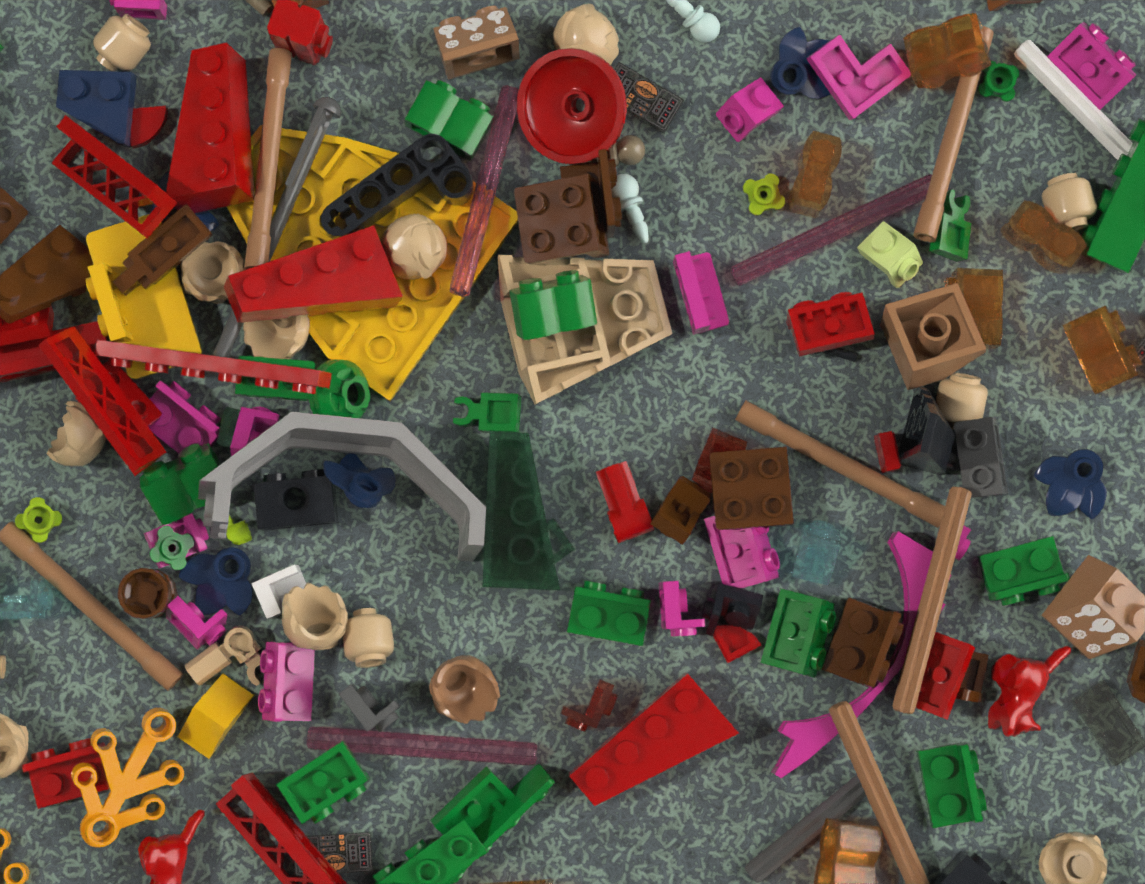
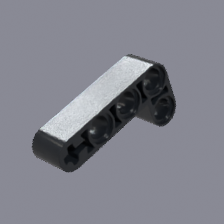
M427 134L330 203L323 210L321 224L332 240L368 228L430 182L448 204L454 206L463 205L471 199L474 192L472 176L442 136ZM430 147H438L444 152L442 158L435 163H430L423 159L424 152ZM400 169L409 170L413 174L411 181L406 185L393 183L392 177L396 171ZM453 177H460L467 184L463 191L451 193L445 188L446 183ZM366 193H379L381 195L380 203L374 208L362 206L361 200ZM351 204H355L358 213L362 216L360 219H357L355 213L352 212ZM337 216L346 219L347 227L341 230L340 227L335 226L333 219Z

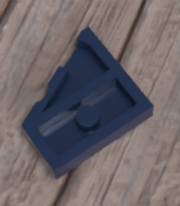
M59 70L56 107L120 145L130 147L137 76L132 72Z

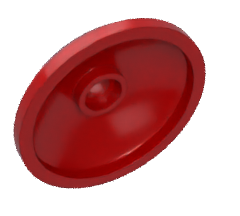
M577 48L552 51L539 58L528 69L522 79L517 96L518 120L529 143L548 159L564 164H579L598 158L599 150L606 149L608 151L614 145L625 124L627 101L623 84L613 67L593 52ZM579 98L585 103V108L582 112L576 108V101Z

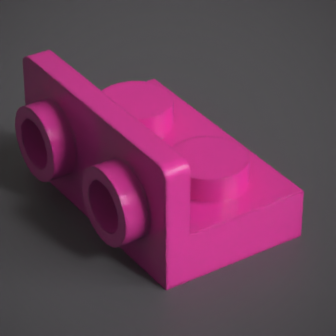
M1082 22L1047 57L1101 110L1136 76L1132 70L1136 65L1122 50L1119 49L1115 53L1105 43L1109 37L1095 23L1088 26L1085 22Z
M690 251L675 255L673 266L693 335L727 326L729 318L710 253L706 252L691 256Z
M160 380L156 384L158 390L150 400L162 412V415L158 421L149 427L150 430L177 453H180V451L192 444H199L201 446L209 443L212 447L224 432L217 425L221 418L204 404L198 410L187 400L191 394L174 380L169 386Z
M715 516L704 519L722 584L741 589L779 578L780 561L776 550L771 548L767 535L769 526L717 530Z
M679 581L658 583L662 629H670L671 636L673 637L697 635L696 627H705V619L681 620V612L688 611L686 588L679 589Z
M266 642V650L262 651L260 657V669L264 673V689H261L259 692L258 708L262 713V720L273 722L311 721L315 650L300 648L291 642Z

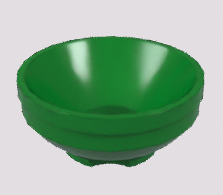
M332 359L321 364L316 370L332 373L330 389L316 387V394H309L312 413L362 419L370 401V390L363 371L355 363L348 360ZM352 383L358 389V399L354 405H351L347 398V390Z

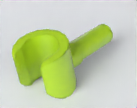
M229 514L227 538L235 545L251 541L252 536L247 522L243 520L234 524Z

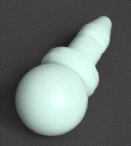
M666 0L671 7L675 8L676 12L683 18H686L682 25L685 28L690 27L691 34L697 41L707 43L713 41L718 36L720 23L717 17L711 13L703 12L701 5L693 9V6L687 0Z
M629 174L617 175L616 186L611 189L612 198L620 197L621 212L626 210L633 233L643 244L647 243L649 240L648 227L646 222L643 221L644 217L640 208L637 206L643 202L642 197L637 196L639 192L638 182Z

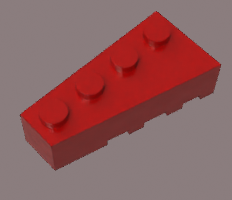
M227 42L191 51L166 193L177 202L174 206L177 210L187 204L194 213L254 201L255 192L246 60Z
M374 226L234 273L227 277L224 285V290L238 323L289 318V316L299 315L316 316L329 312H357L364 309L381 307L382 309L396 308L403 298Z
M685 672L570 771L569 777L590 802L596 806L739 733L691 676Z

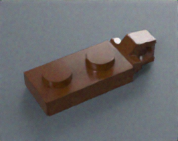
M186 204L154 230L148 239L145 238L127 253L128 257L122 262L127 270L113 281V284L125 296L140 284L145 289H148L153 284L158 283L213 234Z

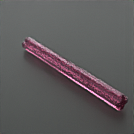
M504 85L500 91L450 283V292L457 296L468 297L470 295L517 112V96L519 91L517 87Z
M932 174L925 175L733 265L730 271L735 283L741 286L924 200Z
M310 727L307 734V747L310 750L327 751L344 740L352 753L528 766L535 765L537 761V744L530 742L379 731L367 732L366 730Z

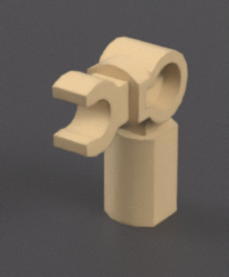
M243 625L235 626L226 634L224 643L220 645L218 642H215L186 663L185 669L195 683L201 686L232 663L230 657L234 655L240 664L244 662L247 665L248 679L257 686L261 683V680L256 675L255 669L260 665L261 654L259 650L261 647L254 639V635L248 627Z

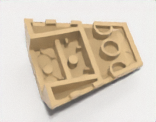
M498 255L500 300L518 372L535 405L672 335L654 260H585V258L570 257L569 259H555L527 264L524 262V257ZM577 270L579 275H584L591 279L597 318L596 325L529 340H523L517 336L509 290L518 288L520 281L541 278L542 283L556 280L557 273Z

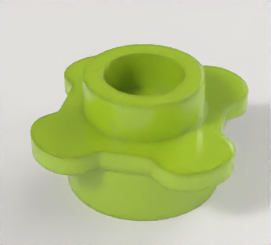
M769 173L765 178L756 181L753 179L745 181L743 192L748 195L750 203L748 209L751 214L759 216L763 211H768L772 208L780 210L784 206L785 198L780 195L778 189L779 178L775 174ZM762 191L767 192L766 198L761 197L760 193Z
M35 497L30 500V505L25 509L24 513L16 516L15 525L18 529H25L29 532L34 542L43 543L48 539V533L53 527L61 525L62 515L59 511H53L45 504L43 498ZM41 517L43 521L38 524L35 522V518Z

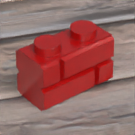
M277 0L267 26L268 34L275 48L289 50L292 53V58L297 55L300 61L312 65L319 63L321 57L327 58L332 46L333 36L328 34L329 26L325 25L320 10L306 5L299 7L297 2L291 0Z

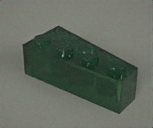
M490 431L483 588L561 591L529 433Z

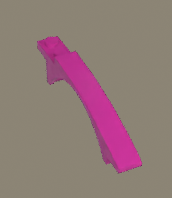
M963 526L955 559L958 561L964 556L971 543L970 540L966 539L971 529ZM899 531L893 532L887 543L895 557L903 586V631L889 660L890 665L882 683L877 681L874 688L869 687L860 696L849 702L856 718L903 667L933 551ZM830 713L809 719L783 721L777 731L789 737L790 740L771 772L783 778L810 759L838 734V731Z

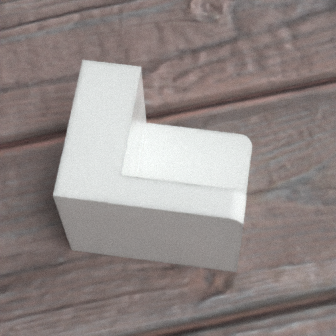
M292 565L251 584L266 618L273 619L282 615L284 595L288 594L294 586H299L303 589L306 581L299 565Z

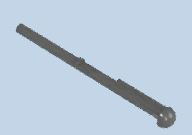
M322 97L313 104L317 111L285 182L286 187L271 219L269 261L273 256L332 117L340 118L341 116L340 105L333 98ZM233 309L212 356L228 358L243 325V323L237 322ZM205 371L206 373L218 378L219 373Z

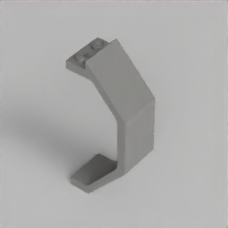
M290 412L199 481L198 499L206 500L203 526L211 527L210 538L226 540L230 499L233 488L285 450L302 448L383 456L393 461L457 523L459 528V561L473 562L484 546L486 507L401 422Z

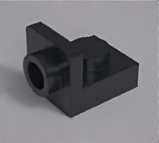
M718 583L714 598L707 596L703 606L701 619L708 620L705 634L713 636L718 621L735 627L753 630L762 606L763 595Z

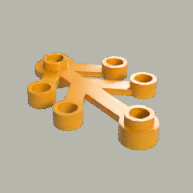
M153 708L143 716L142 729L144 732L122 771L115 751L117 744L115 735L107 728H99L93 732L90 739L91 745L100 755L110 793L103 806L94 785L97 781L95 769L88 763H79L71 772V778L74 784L80 788L87 814L80 823V834L88 845L105 847L117 838L120 829L146 819L157 820L163 816L165 804L156 794L144 796L137 807L121 812L119 810L125 799L164 785L175 786L184 778V769L175 760H166L160 765L159 770L138 777L156 743L168 740L175 732V719L166 709ZM155 717H163V723L160 727L151 728V721ZM101 736H110L108 745L104 747L97 746V741ZM171 767H176L178 770L177 775L173 778H166V771ZM85 770L91 772V776L87 781H78L80 772ZM158 802L159 807L155 812H146V807L149 803ZM105 821L106 826L102 831H93V826L96 822Z

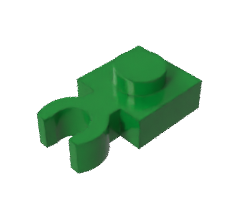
M951 189L947 191L944 213L936 241L930 242L929 251L958 262L968 259L972 223L964 221V214L970 208V197L964 195L955 198L954 201L955 190Z
M481 393L480 403H475L467 397H457L454 399V403L460 406H467L469 411L464 418H453V423L460 427H470L477 421L479 422L478 430L482 433L519 434L522 396L513 393Z

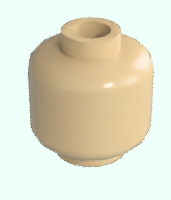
M124 14L123 17L117 15L110 17L94 37L93 44L99 53L96 59L110 71H116L118 68L124 71L135 69L151 47L150 40L147 37L150 33L149 30L128 14Z
M1076 173L1063 174L1047 182L1048 187L1042 193V202L1049 224L1058 228L1064 227L1066 232H1075L1087 227V220L1093 217L1097 211L1090 182L1085 178L1078 177Z
M953 373L950 375V378L940 381L935 402L951 429H954L956 422L983 418L988 390L984 385L980 384L981 378L969 374Z
M363 608L353 612V617L348 619L346 632L342 636L345 657L355 662V665L360 668L383 665L386 663V658L394 651L390 619L385 615L376 614V609Z

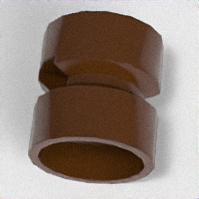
M139 568L132 570L124 576L119 584L118 599L121 607L129 615L135 618L155 619L166 615L167 605L177 597L178 592L175 582L167 573L162 570Z

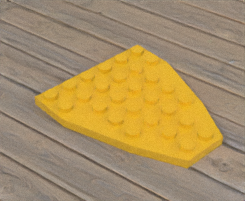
M260 125L251 137L254 192L263 125ZM285 128L281 130L272 217L286 187L285 182L307 134L305 131ZM325 134L270 261L332 240L321 224L323 210L399 153L345 137ZM400 169L393 175L392 182L397 185H406L411 181L413 174L409 170ZM453 177L448 180L445 188L451 193H459L465 189L467 183L463 178ZM474 181L473 195L463 205L454 206L448 204L430 182L372 225L375 227L379 239H381L388 226L396 219L410 214H420L435 222L446 237V258L427 279H402L394 274L403 296L396 308L382 309L381 307L364 309L357 312L340 311L329 312L324 315H308L310 320L309 334L326 357L330 360L340 359L355 363L363 371L368 386L390 402L518 223V215L515 209ZM377 192L366 193L361 200V205L366 208H374L380 203L381 195ZM254 201L227 206L246 244L251 231ZM351 204L352 212L355 213L357 219H360L362 216L358 213L355 204ZM340 216L333 219L335 226L340 227L341 230L347 227L346 219H342Z

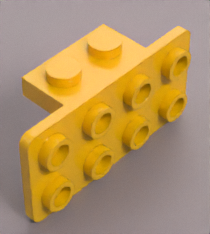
M149 214L138 217V222L142 224ZM127 222L90 232L86 237V242L93 265L88 266L90 277L86 278V286L93 301L98 299L102 314L97 315V320L102 335L104 337L109 336L111 342L202 354L200 342L176 267L148 289H145L140 284L125 296L113 284V281L127 270L122 263L128 257L127 253L146 237ZM133 361L132 368H126L128 376L133 379L158 373L144 370L145 363Z

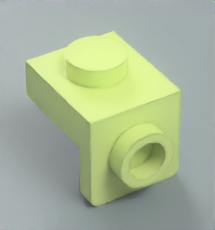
M884 221L857 247L864 258L887 274L891 284L896 288H899L905 281L912 279L923 264L916 245Z

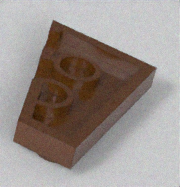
M61 225L57 226L0 275V317L10 324L49 308L52 302L69 295L75 297L85 293L87 289L86 278L90 277L88 266L93 265L89 248Z

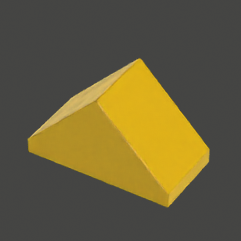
M222 673L195 704L178 738L210 759L252 700L254 694Z

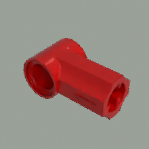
M627 462L617 463L596 471L598 482L609 509L607 515L610 524L613 526V532L618 544L654 531V526L650 524L652 520L644 499L639 497Z

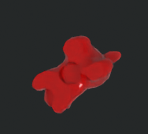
M1064 646L1055 650L1044 662L1032 658H1018L1010 653L997 659L992 666L991 674L992 679L1001 688V694L989 709L988 728L996 730L1002 726L1003 734L1007 737H1016L1029 731H1040L1041 726L1032 717L1033 707L1047 686L1049 674L1071 653V648Z
M197 810L189 817L181 834H166L160 837L147 836L141 841L138 847V855L143 871L151 877L150 884H182V874L188 855V845L205 816L204 810Z

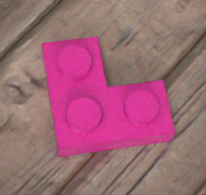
M841 35L835 36L806 58L849 120L856 118L912 75L892 44L886 45L864 63L860 64Z

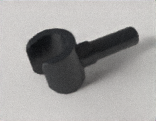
M840 347L809 354L812 357H819L823 354L834 355L853 362L856 361L858 353Z

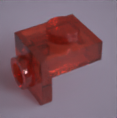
M712 427L694 469L692 480L697 482L704 490L713 493L710 454L745 450L748 442Z
M599 678L585 714L563 705L560 714L567 716L565 724L586 732L588 726L596 729L602 714L610 716L618 695L612 693L614 684Z

